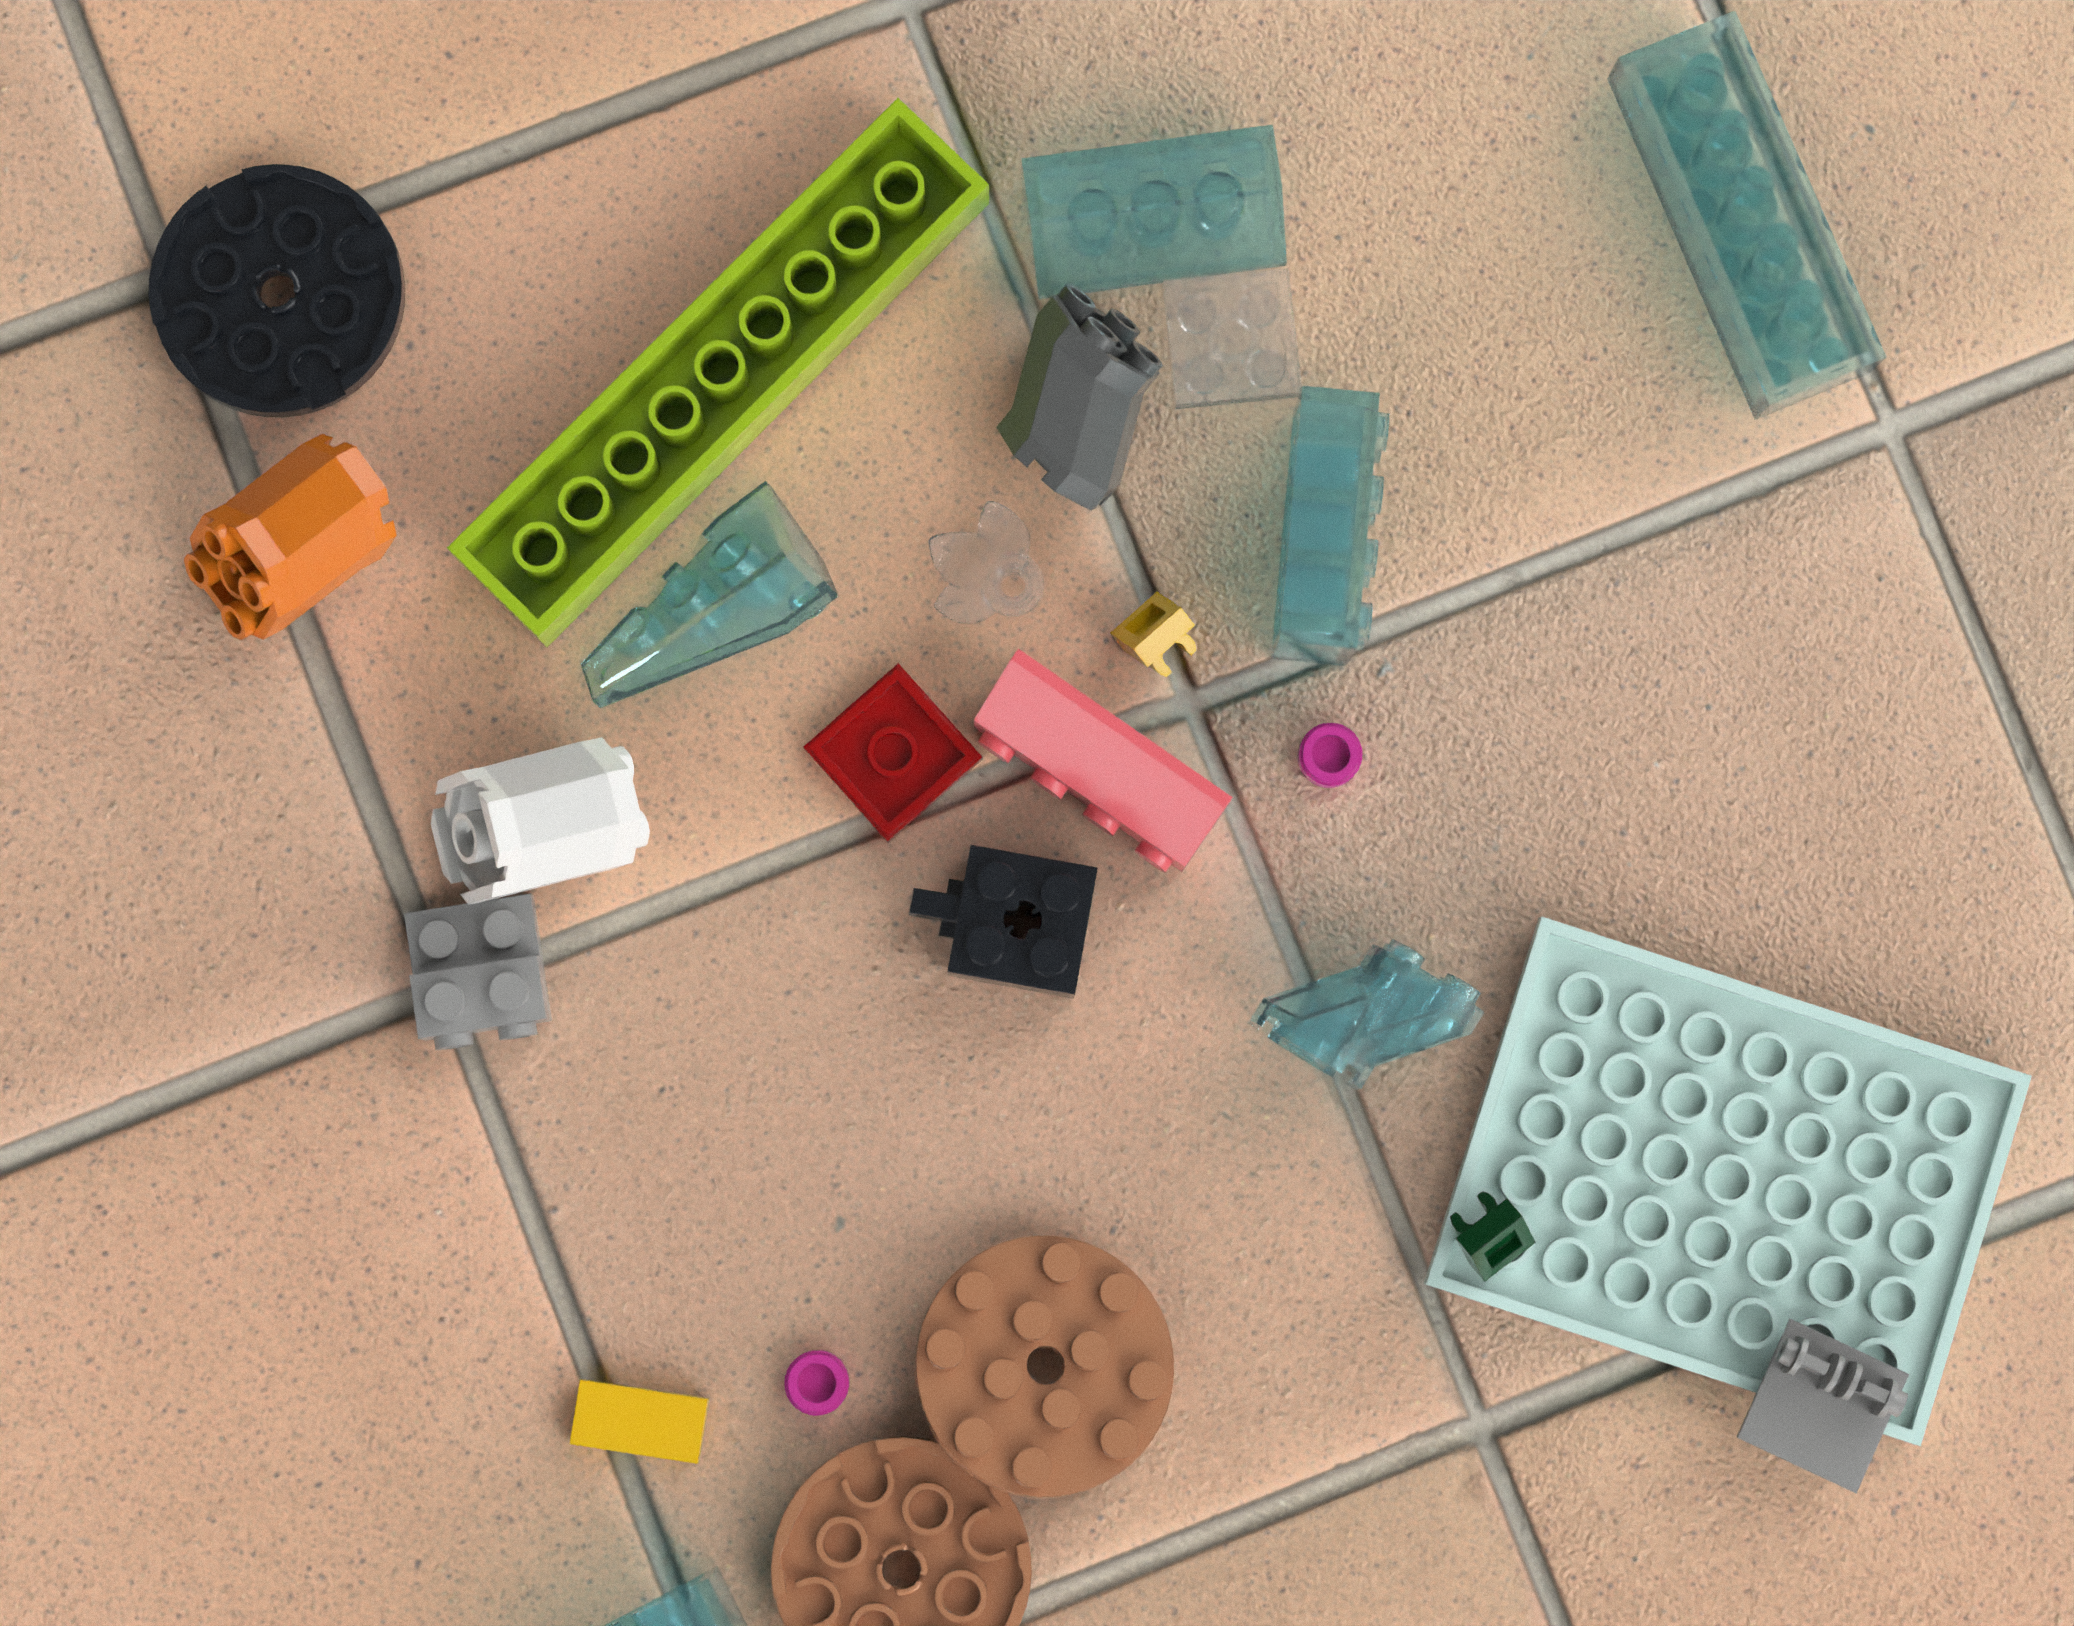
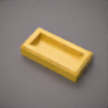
M580 1379L569 1444L698 1464L709 1398Z

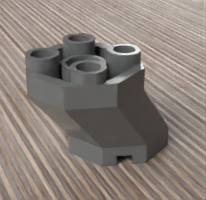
M1068 283L1059 294L1050 298L1036 317L1013 406L996 428L1012 454L1021 463L1028 467L1035 459L1047 471L1041 480L1054 492L1092 511L1098 505L1104 504L1121 483L1144 392L1160 374L1159 370L1163 367V364L1154 353L1135 341V338L1140 334V330L1128 317L1113 308L1105 315L1096 308L1094 302L1083 291Z

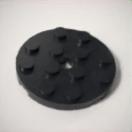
M270 164L241 169V174L227 178L210 188L206 185L196 192L181 206L163 231L152 259L149 275L148 295L152 321L156 326L162 345L175 367L193 386L219 404L235 411L262 417L284 418L317 412L340 402L362 387L380 368L390 353L399 333L405 307L406 288L401 258L390 232L373 207L361 195L338 179L320 171L294 165ZM278 275L287 276L292 279L294 283V298H290L284 305L272 306V308L262 302L261 291L267 280Z

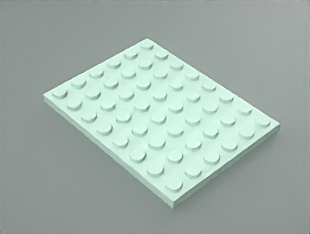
M1540 917L1534 930L1424 1284L1755 1393L1758 1390L1789 1319H1792L1908 1373L1909 1376L1902 1389L1903 1392L1908 1393L1906 1405L1898 1417L1891 1415L1883 1435L1921 1446L2032 1076L1561 922ZM1482 1191L1493 1196L1498 1205L1505 1199H1508L1523 1216L1536 1242L1485 1282L1467 1261L1456 1240L1458 1235L1450 1220V1216L1457 1212L1466 1223L1473 1225L1486 1215L1477 1198V1195Z

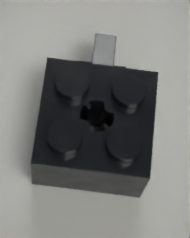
M970 845L964 881L949 879L946 893L913 888L908 914L914 917L940 921L939 937L953 939L947 971L948 975L1074 999L1098 867ZM1019 906L1032 908V918L1039 916L1041 919L1040 929H1029L1026 939L1012 936L1014 927L1011 925L1005 928L1004 925L1005 916L1016 915Z

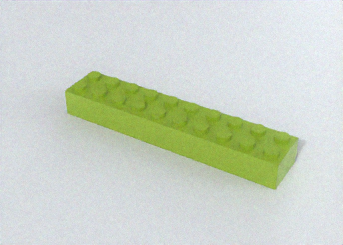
M897 98L447 549L543 645L548 647L989 205V184L904 102Z

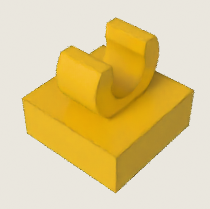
M1159 592L1154 593L1110 632L1126 653L1164 677L1172 673L1169 666L1163 660V653L1176 643L1189 655L1196 652L1194 640L1186 634L1195 626L1180 606Z

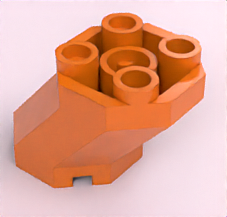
M320 434L298 446L225 504L202 515L190 536L193 552L184 557L186 572L191 581L197 587L204 589L221 612V618L226 629L233 637L242 640L253 635L264 640L283 630L361 569L382 559L396 538L394 521L391 520L383 525L380 508L389 504L386 486L356 446L343 442L333 447L329 445L333 437Z

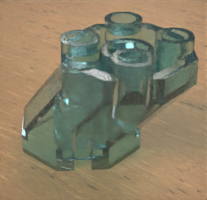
M1391 939L1390 943H1385L1383 948L1375 944L1369 946L1355 968L1263 998L1247 1023L1258 1030L1265 1021L1269 1022L1274 1026L1268 1035L1270 1040L1331 1077L1334 1076L1336 1071L1342 1074L1344 1069L1351 1072L1345 1084L1355 1090L1362 1089L1375 1066L1472 1034L1484 1011L1475 1005L1481 993L1473 986L1447 973L1445 978L1440 977L1438 979L1420 968L1425 961L1423 956L1408 946Z

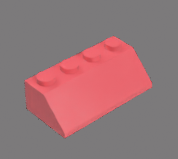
M1020 649L1015 652L974 719V728L983 733L977 741L983 748L1006 763H1009L1013 756L1022 760L1035 769L1030 779L1036 785L1059 800L1068 792L1087 806L1082 815L1088 821L1111 836H1114L1118 829L1124 831L1139 842V845L1134 850L1135 853L1164 873L1167 872L1171 865L1183 872L1233 798Z

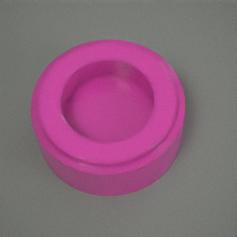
M1323 723L1312 728L1304 736L1298 748L1297 758L1301 772L1311 783L1323 788H1335L1346 784L1354 777L1361 766L1363 753L1361 743L1352 730L1338 723Z
M811 1350L799 1355L789 1365L784 1380L785 1392L791 1404L802 1413L813 1416L825 1415L837 1409L845 1400L850 1386L849 1373L843 1361L835 1354L825 1350Z

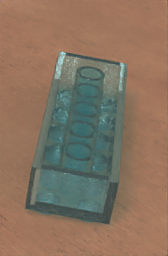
M1736 11L1618 57L1607 80L1754 419H1759L1871 373L1887 358Z

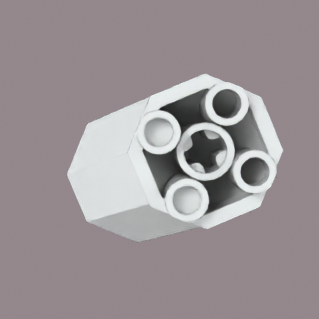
M601 737L480 768L460 771L438 780L435 795L447 794L445 806L433 809L431 828L444 876L451 884L464 882L470 891L460 895L468 905L586 875L609 871L633 863L636 848L647 845L650 830L648 821L639 808L633 784L634 765L630 753L623 746L611 748Z

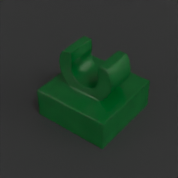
M1482 1191L1477 1195V1198L1486 1215L1473 1225L1466 1223L1457 1212L1450 1216V1220L1458 1235L1456 1240L1467 1261L1485 1282L1536 1242L1523 1216L1508 1199H1505L1498 1205L1493 1196Z

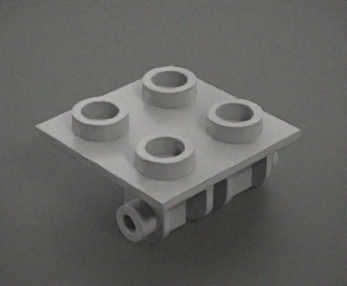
M1789 1319L1737 1438L1857 1494L1891 1415L1898 1417L1906 1405L1908 1393L1903 1392L1902 1389L1909 1374Z

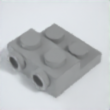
M530 893L488 900L471 905L466 903L404 913L413 973L409 975L418 1039L424 1041L434 1040L435 1050H447L474 1045L473 1033L498 1030L499 1040L538 1035L536 1023L552 1021L534 895Z

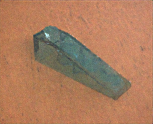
M764 481L716 517L701 533L708 540V543L684 568L675 562L662 576L667 584L658 597L647 608L636 607L631 609L580 664L592 701L599 708L786 635L806 620L819 615L826 605L839 596L824 560L767 481Z

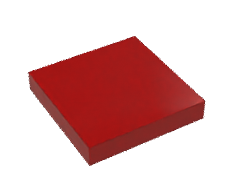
M899 663L803 746L804 750L887 843L893 840L983 760L981 754Z

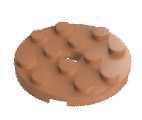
M1038 1235L1005 1241L984 1250L963 1264L945 1282L935 1295L921 1323L914 1356V1376L921 1406L929 1424L928 1427L945 1453L958 1466L984 1484L1003 1492L1031 1498H1055L1084 1492L1109 1481L1128 1468L1145 1451L1159 1430L1169 1406L1174 1380V1354L1168 1325L1157 1301L1144 1282L1128 1266L1108 1252L1089 1243L1066 1237ZM1050 1348L1059 1356L1062 1363V1374L1053 1384L1043 1385L1030 1377L1027 1371V1360L1033 1350Z
M909 1436L885 1437L857 1444L838 1453L816 1469L798 1489L782 1516L776 1532L771 1561L773 1595L784 1626H1019L1027 1607L1032 1576L1031 1551L1027 1531L1021 1514L1010 1494L986 1485L968 1474L945 1453L937 1441ZM910 1550L920 1562V1576L909 1586L900 1587L893 1585L884 1575V1560L893 1551Z

